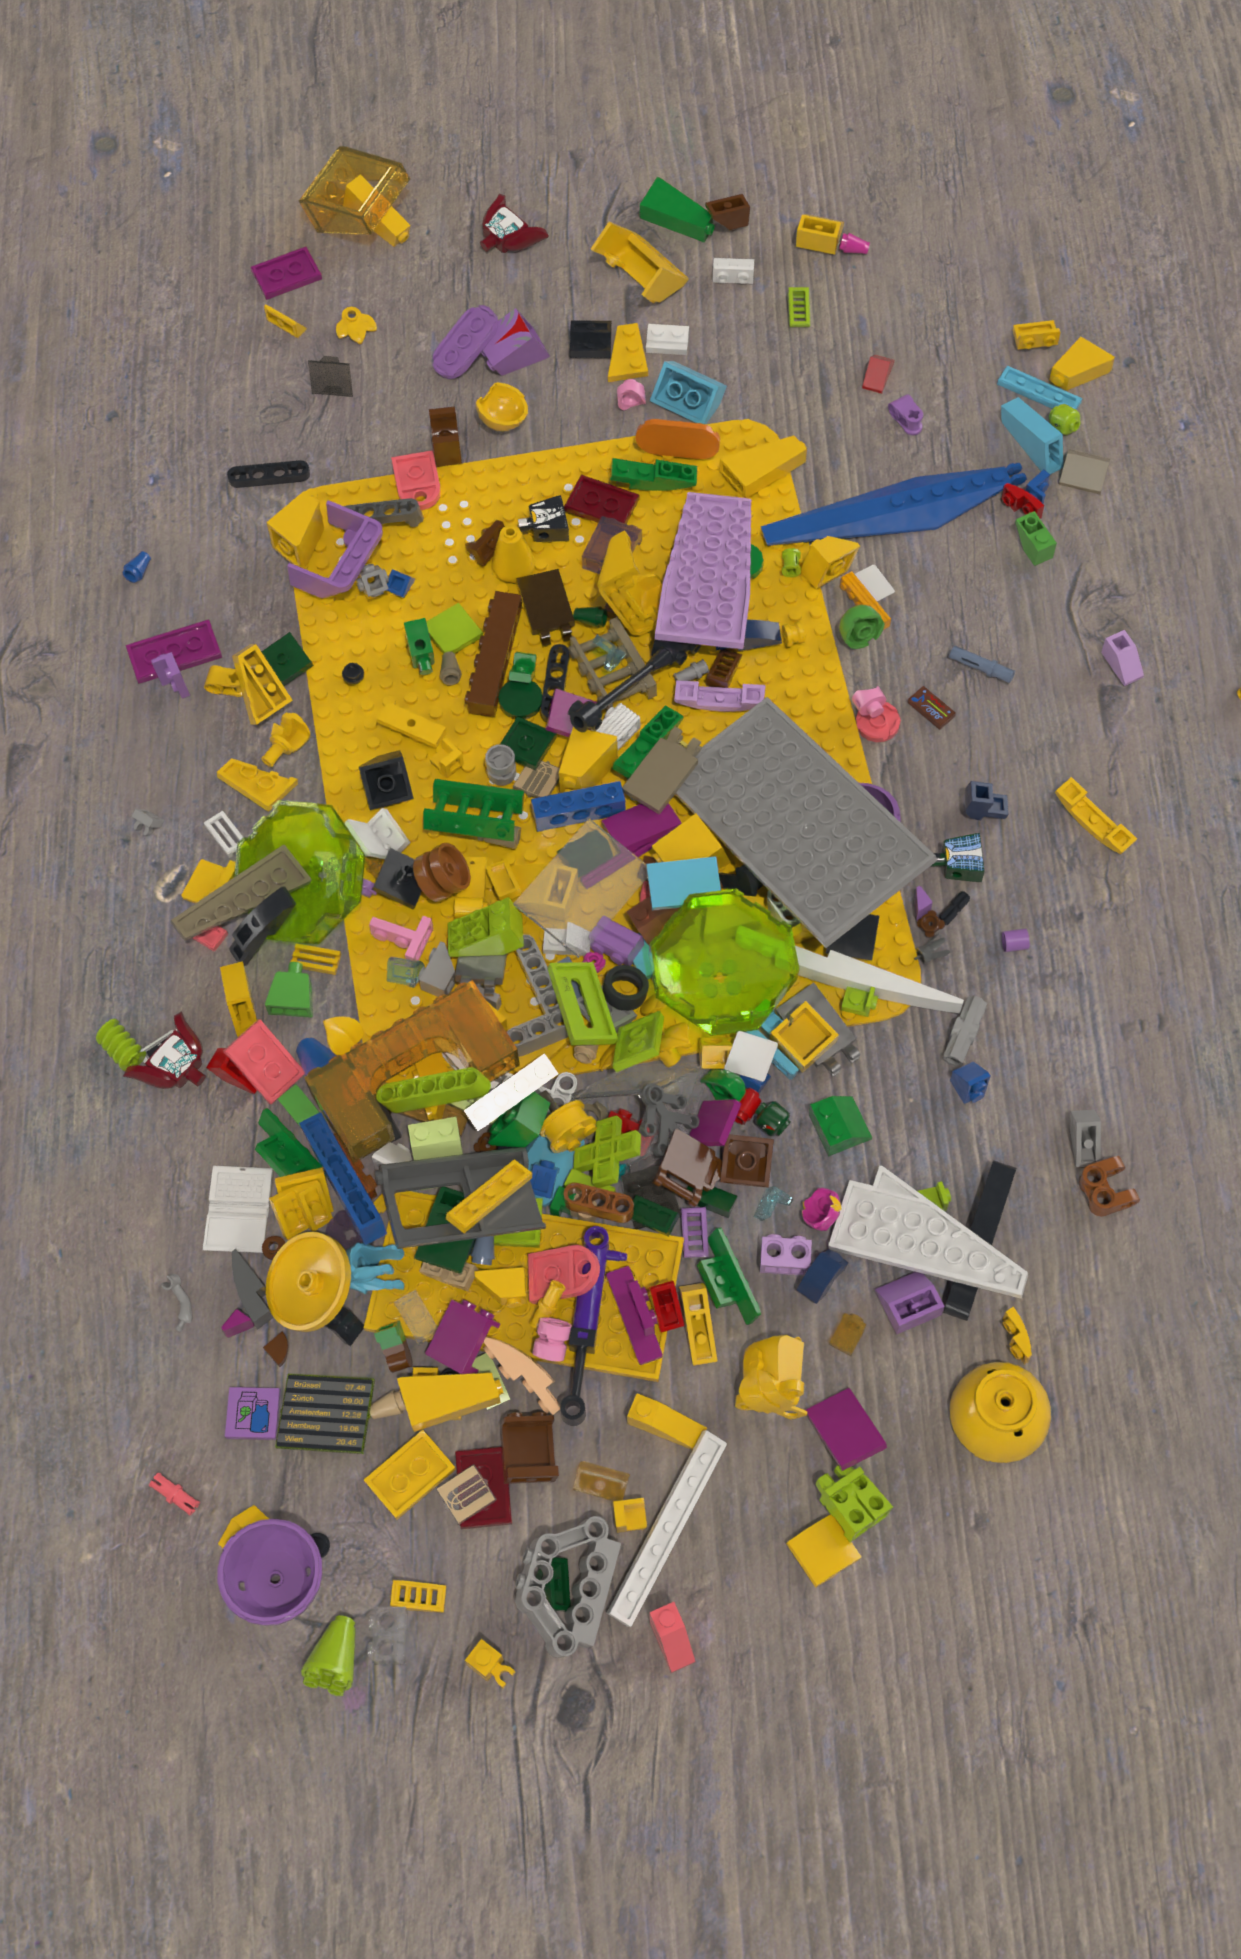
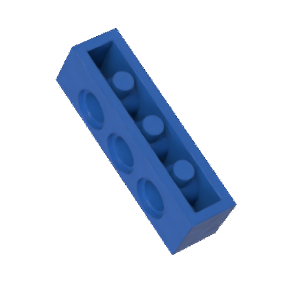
M620 781L531 799L532 813L537 832L607 818L626 810L625 797Z

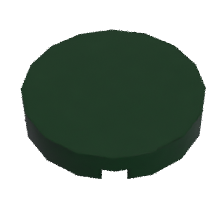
M511 680L501 688L498 698L500 708L505 715L515 717V719L517 716L529 719L539 712L543 695L541 688L533 681L526 683Z

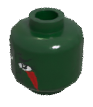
M771 1101L768 1105L763 1102L755 1112L758 1115L755 1124L770 1137L776 1134L780 1136L791 1123L789 1120L790 1113L776 1101Z

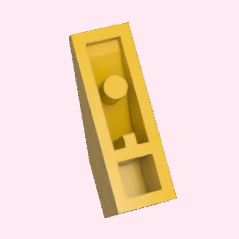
M704 1283L680 1286V1297L692 1364L694 1366L718 1362L706 1286Z
M638 1393L627 1415V1424L691 1450L695 1447L702 1431L707 1430V1427L672 1408Z

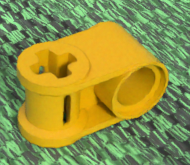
M218 665L210 666L204 684L206 691L212 694L235 697L243 696L236 669Z

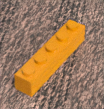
M852 571L842 576L840 587L843 591L845 590L849 599L853 600L856 606L861 604L871 606L881 615L885 624L884 629L888 628L891 618Z

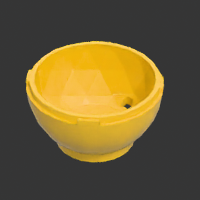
M992 1362L974 1368L959 1381L950 1401V1420L958 1439L974 1456L987 1462L1009 1463L1024 1459L1042 1445L1051 1423V1406L1047 1392L1031 1372L1008 1362ZM1001 1399H1007L1010 1405L1003 1406ZM1021 1430L1022 1435L1016 1437L1014 1435V1432H1018Z

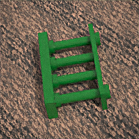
M435 779L433 783V802L436 803L434 809L424 808L423 829L514 842L515 820H511L513 813H523L524 791ZM445 805L459 806L457 813L444 811ZM468 807L481 809L479 816L466 814ZM490 810L504 812L502 819L488 817Z

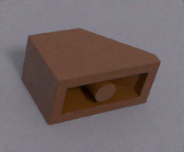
M743 194L705 203L711 217L727 229L733 230L749 225L750 205Z

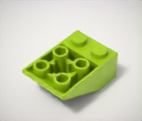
M509 897L448 923V955L450 957L505 955L524 947L522 914Z

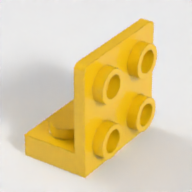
M201 859L181 894L182 898L196 904L242 873L239 864L230 860L227 866L223 867Z

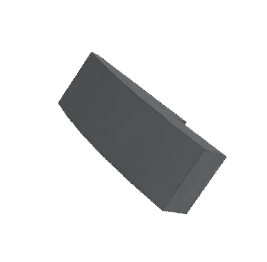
M235 1249L232 1251V1270L235 1286L249 1318L258 1330L273 1319L270 1310L261 1299L266 1295V1289Z

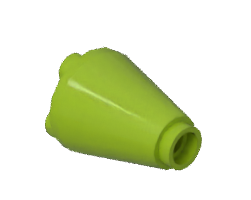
M338 1615L329 1624L302 1666L301 1675L304 1677L303 1684L305 1686L328 1689V1692L335 1696H343L344 1691L352 1687L356 1633L355 1621L353 1619Z

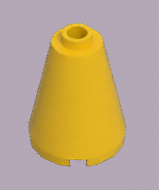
M510 525L500 531L492 558V568L499 579L505 582L516 583V578L532 574L535 560L520 529Z

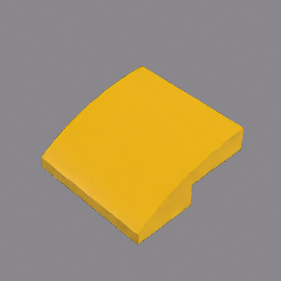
M318 1180L294 1186L269 1198L283 1237L287 1240L308 1228L314 1232L334 1220Z
M831 1514L786 1543L815 1588L835 1577L840 1571L856 1563L861 1558L853 1543L847 1540L844 1536V1530Z

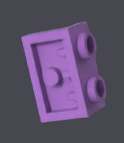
M172 652L162 654L151 660L162 686L171 683L174 692L179 691L182 699L190 696Z

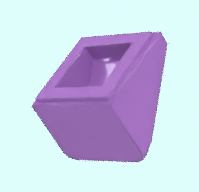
M920 886L916 887L914 897L917 921L931 910L933 903Z

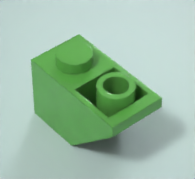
M1035 511L1016 519L1015 523L1023 550L1033 565L1036 566L1052 559L1057 542Z

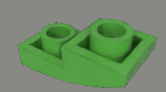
M297 1084L278 1098V1101L298 1125L300 1122L320 1113Z

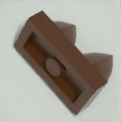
M496 520L490 527L481 530L482 536L477 541L465 544L466 550L475 557L479 565L485 566L493 557L500 531L505 527L502 521Z

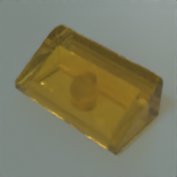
M581 1461L578 1466L573 1490L611 1501H621L624 1499L630 1474Z

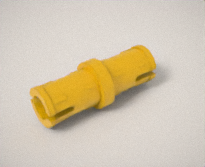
M553 1280L545 1296L540 1298L538 1302L539 1307L530 1321V1325L537 1330L540 1318H550L551 1314L556 1312L558 1308L557 1303L566 1289L561 1282Z

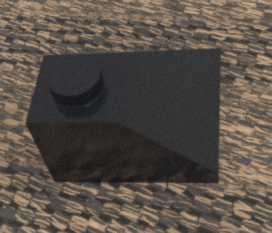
M400 750L379 755L359 766L370 810L414 799L404 758Z

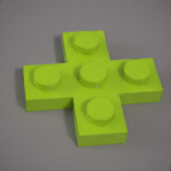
M617 1115L596 1121L595 1142L575 1148L573 1169L579 1172L593 1169L592 1184L597 1188L618 1183L619 1161L640 1156L641 1134L637 1130L621 1134L622 1120Z

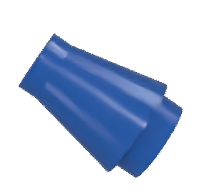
M141 551L135 558L124 565L123 576L133 583L140 581L151 560L150 555Z

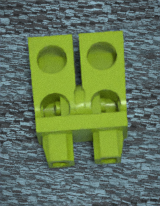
M837 1466L834 1473L840 1479L835 1483L827 1473L817 1480L816 1486L822 1494L819 1501L835 1517L845 1531L844 1536L851 1543L868 1531L869 1528L871 1529L888 1517L893 1506L873 1482L864 1475L865 1472L860 1466L857 1469L851 1466L843 1471Z

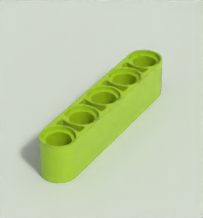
M469 1067L386 1083L378 1089L376 1099L391 1112L400 1113L483 1097L489 1092L491 1082L479 1070Z

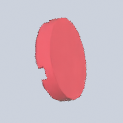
M885 702L882 706L884 708L883 713L874 718L870 714L863 716L858 711L856 724L858 732L862 737L873 742H886L898 733L901 720L897 709L890 703Z

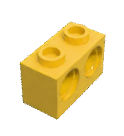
M700 1037L699 1061L701 1068L724 1069L735 1037Z

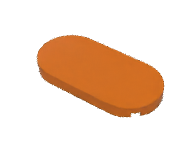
M649 419L644 424L638 426L635 437L638 446L642 450L654 455L707 459L713 457L720 447L719 434L712 431V427L701 423Z

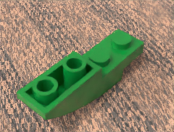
M612 458L610 480L629 483V489L666 491L696 486L697 466L657 459L654 464Z
M665 705L644 726L635 742L613 763L612 769L629 779L660 738L667 740L672 729L679 727L684 716Z

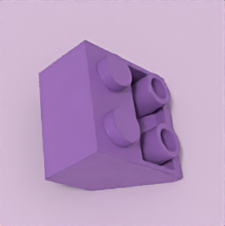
M914 1272L875 1289L896 1335L941 1316L945 1307L933 1283L923 1273Z

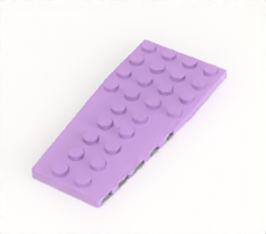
M693 492L687 493L678 533L675 537L670 562L667 566L662 585L655 631L656 640L736 649L744 648L750 600L751 499Z

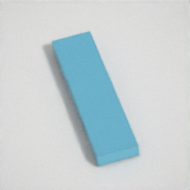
M1008 365L997 383L999 386L1052 409L1060 404H1067L1077 410L1082 402L1081 397Z

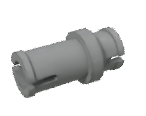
M702 659L697 663H691L689 667L674 673L673 676L675 681H691L695 678H702V675L708 673L709 669L706 662Z

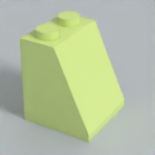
M456 1117L408 1125L414 1160L463 1154Z

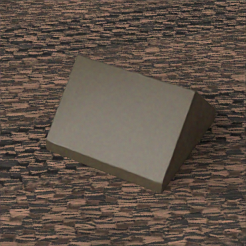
M1069 449L1059 485L1101 494L1110 459Z

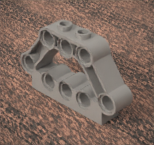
M599 1516L585 1519L577 1527L555 1535L551 1533L543 1534L535 1538L523 1554L522 1563H525L522 1573H519L515 1582V1589H518L515 1597L516 1607L528 1616L545 1641L547 1652L554 1658L572 1655L576 1651L577 1646L589 1648L593 1647L621 1546V1543L607 1539L608 1524ZM590 1524L595 1526L597 1530L596 1537H592L589 1534L588 1527ZM543 1541L550 1546L549 1555L543 1553L541 1549ZM588 1544V1552L579 1562L580 1580L575 1582L572 1587V1594L575 1599L573 1605L565 1613L566 1628L547 1601L544 1587L553 1577L552 1558L556 1557L558 1553ZM591 1558L596 1559L598 1562L597 1571L592 1570L589 1562ZM535 1567H539L542 1570V1580H538L534 1576ZM584 1583L591 1587V1595L589 1597L583 1593ZM529 1592L536 1598L534 1606L529 1605L526 1600ZM577 1609L582 1610L584 1613L582 1623L576 1619L575 1612ZM558 1637H562L566 1641L564 1651L560 1650L557 1646Z

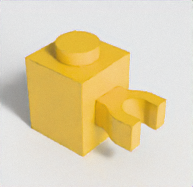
M482 1639L465 1659L467 1666L487 1682L494 1676L497 1684L503 1689L506 1683L500 1679L501 1674L507 1672L513 1677L516 1673L511 1667L501 1665L504 1661L503 1656Z

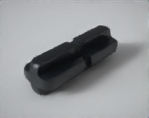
M960 891L951 901V904H948L939 914L938 918L943 920L945 925H949L958 915L957 913L970 901L969 894L965 891Z

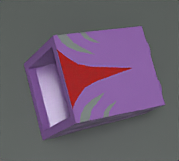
M516 308L498 321L495 335L481 351L482 355L488 358L486 363L493 372L496 370L501 376L550 357L533 326Z

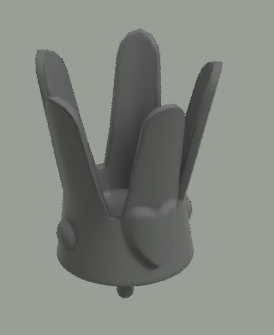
M939 934L935 935L927 944L916 948L918 956L914 959H920L923 964H926L932 959L947 956L950 953L949 950L931 953L945 942V938H940L931 943Z

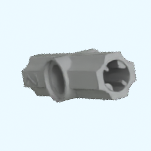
M968 996L960 1017H957L950 1035V1042L943 1056V1059L950 1065L962 1066L970 1045H973L980 1028L979 1023L987 1006V1003L978 996Z

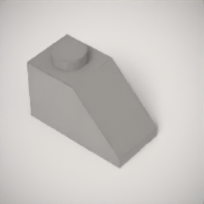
M1095 1109L1071 1111L1070 1134L1076 1167H1085L1101 1161V1120Z

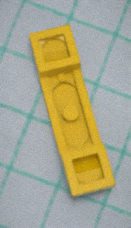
M1072 777L1055 791L1057 797L1073 818L1093 837L1111 850L1122 854L1137 840L1122 824L1117 826L1086 797L1088 792Z

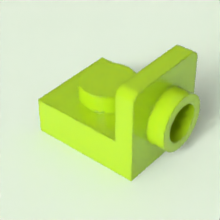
M847 986L841 1011L869 1017L870 1009L875 1010L878 996L874 995L875 987H871L870 992Z
M942 1181L937 1182L936 1187L917 1191L943 1211H947L949 1202H951V1195L949 1189L944 1188Z

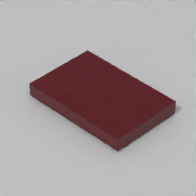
M581 474L564 505V510L623 531L640 499V495Z
M502 1447L455 1451L457 1475L471 1466H474L478 1472L477 1475L458 1486V1493L482 1478L480 1482L458 1495V1500L462 1501L485 1486V1484L487 1486L464 1500L462 1506H468L489 1491L495 1498V1500L461 1521L460 1528L471 1529L512 1525L509 1484H504Z

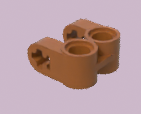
M1120 1156L1089 1164L1084 1168L1079 1178V1187L1089 1200L1090 1211L1096 1216H1107L1130 1208L1140 1202V1198L1134 1188L1115 1193L1108 1184V1177L1114 1176L1125 1169ZM1094 1176L1098 1182L1093 1183L1087 1177ZM1097 1198L1106 1199L1108 1204L1103 1205L1099 1203Z

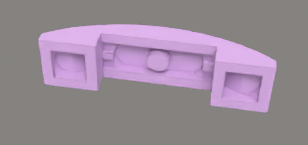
M676 681L675 702L697 709L711 711L751 710L764 700L765 685L743 684V689L701 687L699 682Z

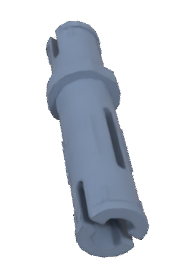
M957 646L952 648L949 658L980 670L990 678L993 676L1010 683L1015 675V670L998 664V661H990Z

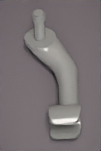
M170 1274L166 1277L170 1279L171 1283H162V1287L165 1290L172 1289L180 1302L178 1317L181 1321L176 1327V1330L180 1332L185 1323L192 1322L191 1302L180 1286L181 1279L179 1275Z

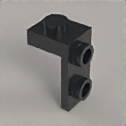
M344 1307L341 1308L332 1321L324 1326L350 1347L364 1329V1325Z

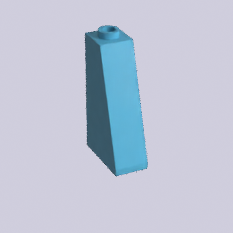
M1019 397L1001 405L1003 425L1039 470L1042 471L1044 469L1049 474H1052L1062 469L1063 434Z

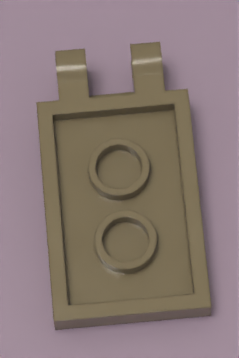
M677 727L672 729L667 740L663 738L658 740L622 787L623 793L658 814L663 811L698 765V759L695 757L702 749L699 746L701 741L696 738H692L687 749L679 745L683 739L681 735L683 731Z

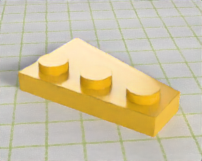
M638 323L617 326L608 372V382L647 377L648 367Z
M232 758L217 771V778L268 812L298 785L297 778L290 777L288 779L279 776L277 772L270 771L269 773L257 769L255 765Z

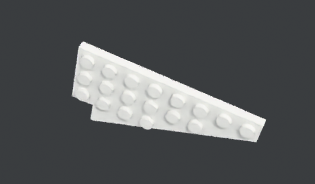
M879 1165L873 1186L849 1180L841 1205L842 1210L836 1220L828 1245L830 1250L1022 1299L1028 1278L1027 1271L885 1167Z

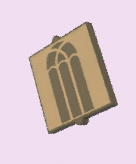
M542 761L536 771L525 766L514 783L513 789L524 791L528 797L539 798L549 796L559 782L560 768L551 765L549 761Z

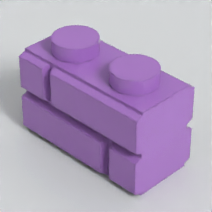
M602 916L588 937L591 949L601 955L605 953L618 965L625 964L631 966L633 960L644 946L643 936L605 916Z

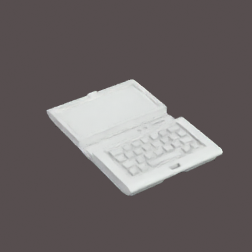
M213 1166L209 1193L210 1204L206 1220L203 1250L232 1252L236 1249L238 1252L263 1253L262 1244L266 1238L269 1198L271 1196L273 1179L272 1168Z

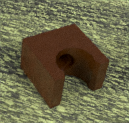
M455 406L429 409L436 467L462 464Z

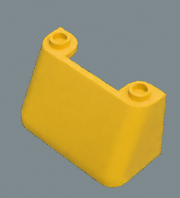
M624 530L613 536L609 541L597 585L600 594L632 635L637 636L656 628L663 582L656 574H645L639 578L637 577L639 570L632 555L631 539Z

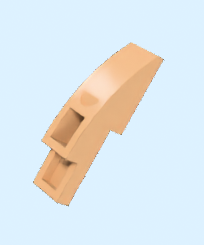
M491 1337L485 1338L484 1343L486 1346L483 1349L492 1360L496 1357L501 1364L499 1370L507 1380L512 1378L515 1381L523 1376L525 1378L522 1381L523 1385L530 1393L535 1392L540 1398L538 1404L544 1412H551L554 1415L560 1411V1403L548 1389L555 1380L539 1363L508 1343Z

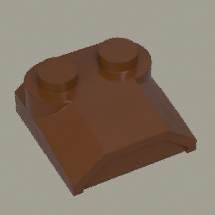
M729 1134L724 1145L720 1182L769 1188L774 1139Z

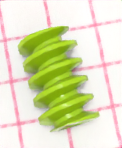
M114 1018L106 1022L99 1029L96 1041L102 1046L104 1051H107L108 1055L113 1058L120 1069L125 1071L129 1066L140 1065L146 1057V1051H141L142 1047L140 1044L135 1045L136 1040L130 1038V1033L124 1032V1026L118 1025L119 1021Z

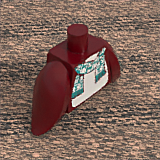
M499 193L483 217L482 226L485 238L480 241V245L486 252L493 247H496L501 253L521 251L548 238L549 235L544 228L528 227L527 223L506 207V196Z
M182 1011L174 1015L176 1030L145 1062L146 1066H129L126 1068L123 1077L135 1079L160 1089H171L174 1086L182 1088L188 1080L197 1087L203 1083L206 1075L198 1070L202 1066V1044L195 1032L185 1021Z

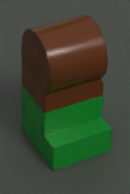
M397 1321L379 1327L374 1335L377 1343H380L389 1370L394 1373L412 1367V1356L401 1322Z

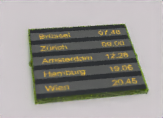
M288 1374L283 1404L280 1410L281 1416L275 1448L364 1454L368 1423L371 1418L370 1410L375 1379Z

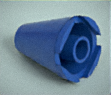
M311 1037L301 1040L297 1046L296 1053L313 1096L323 1102L328 1101L326 1098L331 1096L334 1099L340 1097L345 1093L348 1080L355 1074L352 1066L341 1057L335 1055L317 1039Z

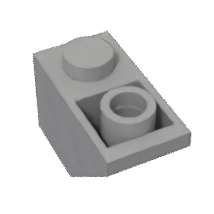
M440 941L438 947L432 949L429 963L421 969L418 980L421 990L447 1000L456 983L455 970L445 943Z

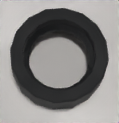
M619 965L610 969L603 983L605 1000L612 1007L625 1011L640 1007L645 1001L649 989V981L646 975L640 969L629 965ZM620 980L633 983L639 992L634 995H624L617 992L613 988L612 983Z

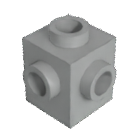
M374 564L365 565L358 575L359 578L356 579L359 591H363L368 597H376L383 594V591L388 590L386 582H389L385 569L382 570L378 565L374 566ZM374 576L373 582L368 583L367 578Z

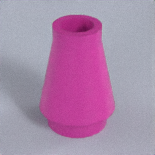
M849 232L848 234L843 233L839 250H843V253H862L867 255L870 242L864 241Z

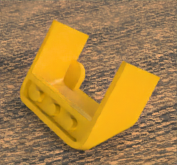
M610 221L591 247L592 251L604 255L606 263L613 268L616 266L623 268L645 288L641 295L654 304L668 298L681 289L689 280L682 271L642 236Z

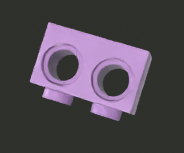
M776 1234L762 1237L760 1273L804 1276L811 1266L812 1240H806L803 1236H794L792 1239L782 1238ZM771 1249H775L780 1253V1255L777 1257H771L768 1255L767 1252ZM795 1251H800L805 1256L801 1259H797L793 1257L792 1253Z

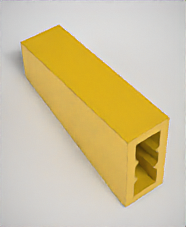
M361 174L346 185L343 208L393 247L399 243H404L409 238L411 225Z
M794 435L723 456L720 458V472L744 498H748L806 462L807 447Z
M492 1373L397 1378L414 1432L501 1403L499 1395L504 1394L500 1380H494Z

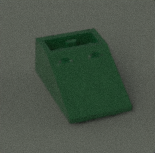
M441 1187L425 1227L449 1224L450 1222L446 1220V1214L464 1200L463 1192ZM476 1238L418 1246L414 1259L462 1274Z

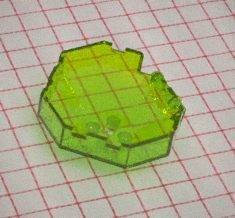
M277 800L272 806L274 810L268 816H262L252 827L253 832L248 838L243 837L237 843L234 877L282 845H285L312 880L308 885L290 892V895L296 902L295 907L275 935H268L266 939L320 944L361 902L365 854L332 805ZM324 868L327 876L322 881V878L319 877V872H322Z
M738 889L689 894L681 908L677 912L675 911L664 925V929L658 936L654 937L649 946V960L656 998L710 1036L758 1030L796 982L800 970L791 925L784 920L780 922L771 916V912L757 902L753 904L744 898V893ZM719 972H722L723 976H727L723 983H719V980H714V977H717Z

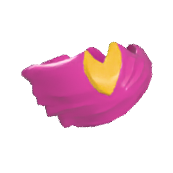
M818 1188L811 1197L802 1202L804 1222L811 1228L820 1231H827L837 1220L842 1210L838 1194L826 1188Z

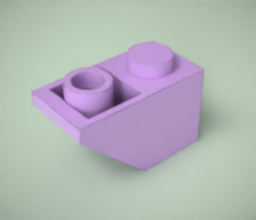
M1123 630L1105 638L1101 653L1122 684L1126 686L1143 678L1144 674L1137 647L1126 631Z

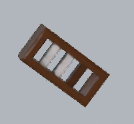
M721 649L708 673L706 686L729 688L742 654ZM724 656H727V657L733 658L734 661H733V660H730V659L723 658V657H724ZM721 662L731 664V666L721 664ZM719 668L728 670V672L719 670ZM716 674L723 675V676H726V677L723 678V677L717 676Z

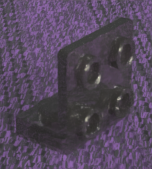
M660 1165L621 1176L623 1194L630 1196L632 1200H634L636 1195L678 1212L681 1217L675 1193L662 1185L658 1187L653 1184V1179ZM667 1173V1174H666V1177L669 1178V1179H670V1174ZM632 1221L634 1229L645 1228V1226Z

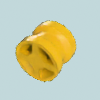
M800 621L795 622L791 626L788 624L782 626L783 638L787 647L792 646L796 642L800 644L805 643V633Z

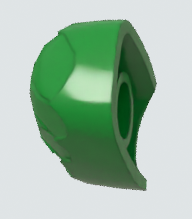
M711 1069L700 1079V1082L705 1083L711 1090L715 1100L736 1099L740 1102L746 1093L745 1083L742 1078L729 1070Z

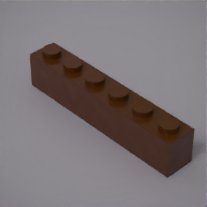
M495 591L494 599L489 601L488 611L490 615L485 617L484 630L486 631L480 637V654L475 656L474 666L476 670L470 676L471 690L467 691L465 695V704H468L469 713L490 717L496 716L499 704L498 697L503 687L522 611V597L520 594Z

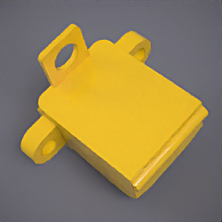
M788 1335L772 1336L753 1342L745 1349L743 1380L739 1387V1394L736 1395V1408L767 1414L773 1412L788 1419L807 1416V1411L796 1407L800 1396L804 1394V1382L801 1381L804 1342H802L800 1337L793 1338ZM785 1411H794L797 1413H787Z

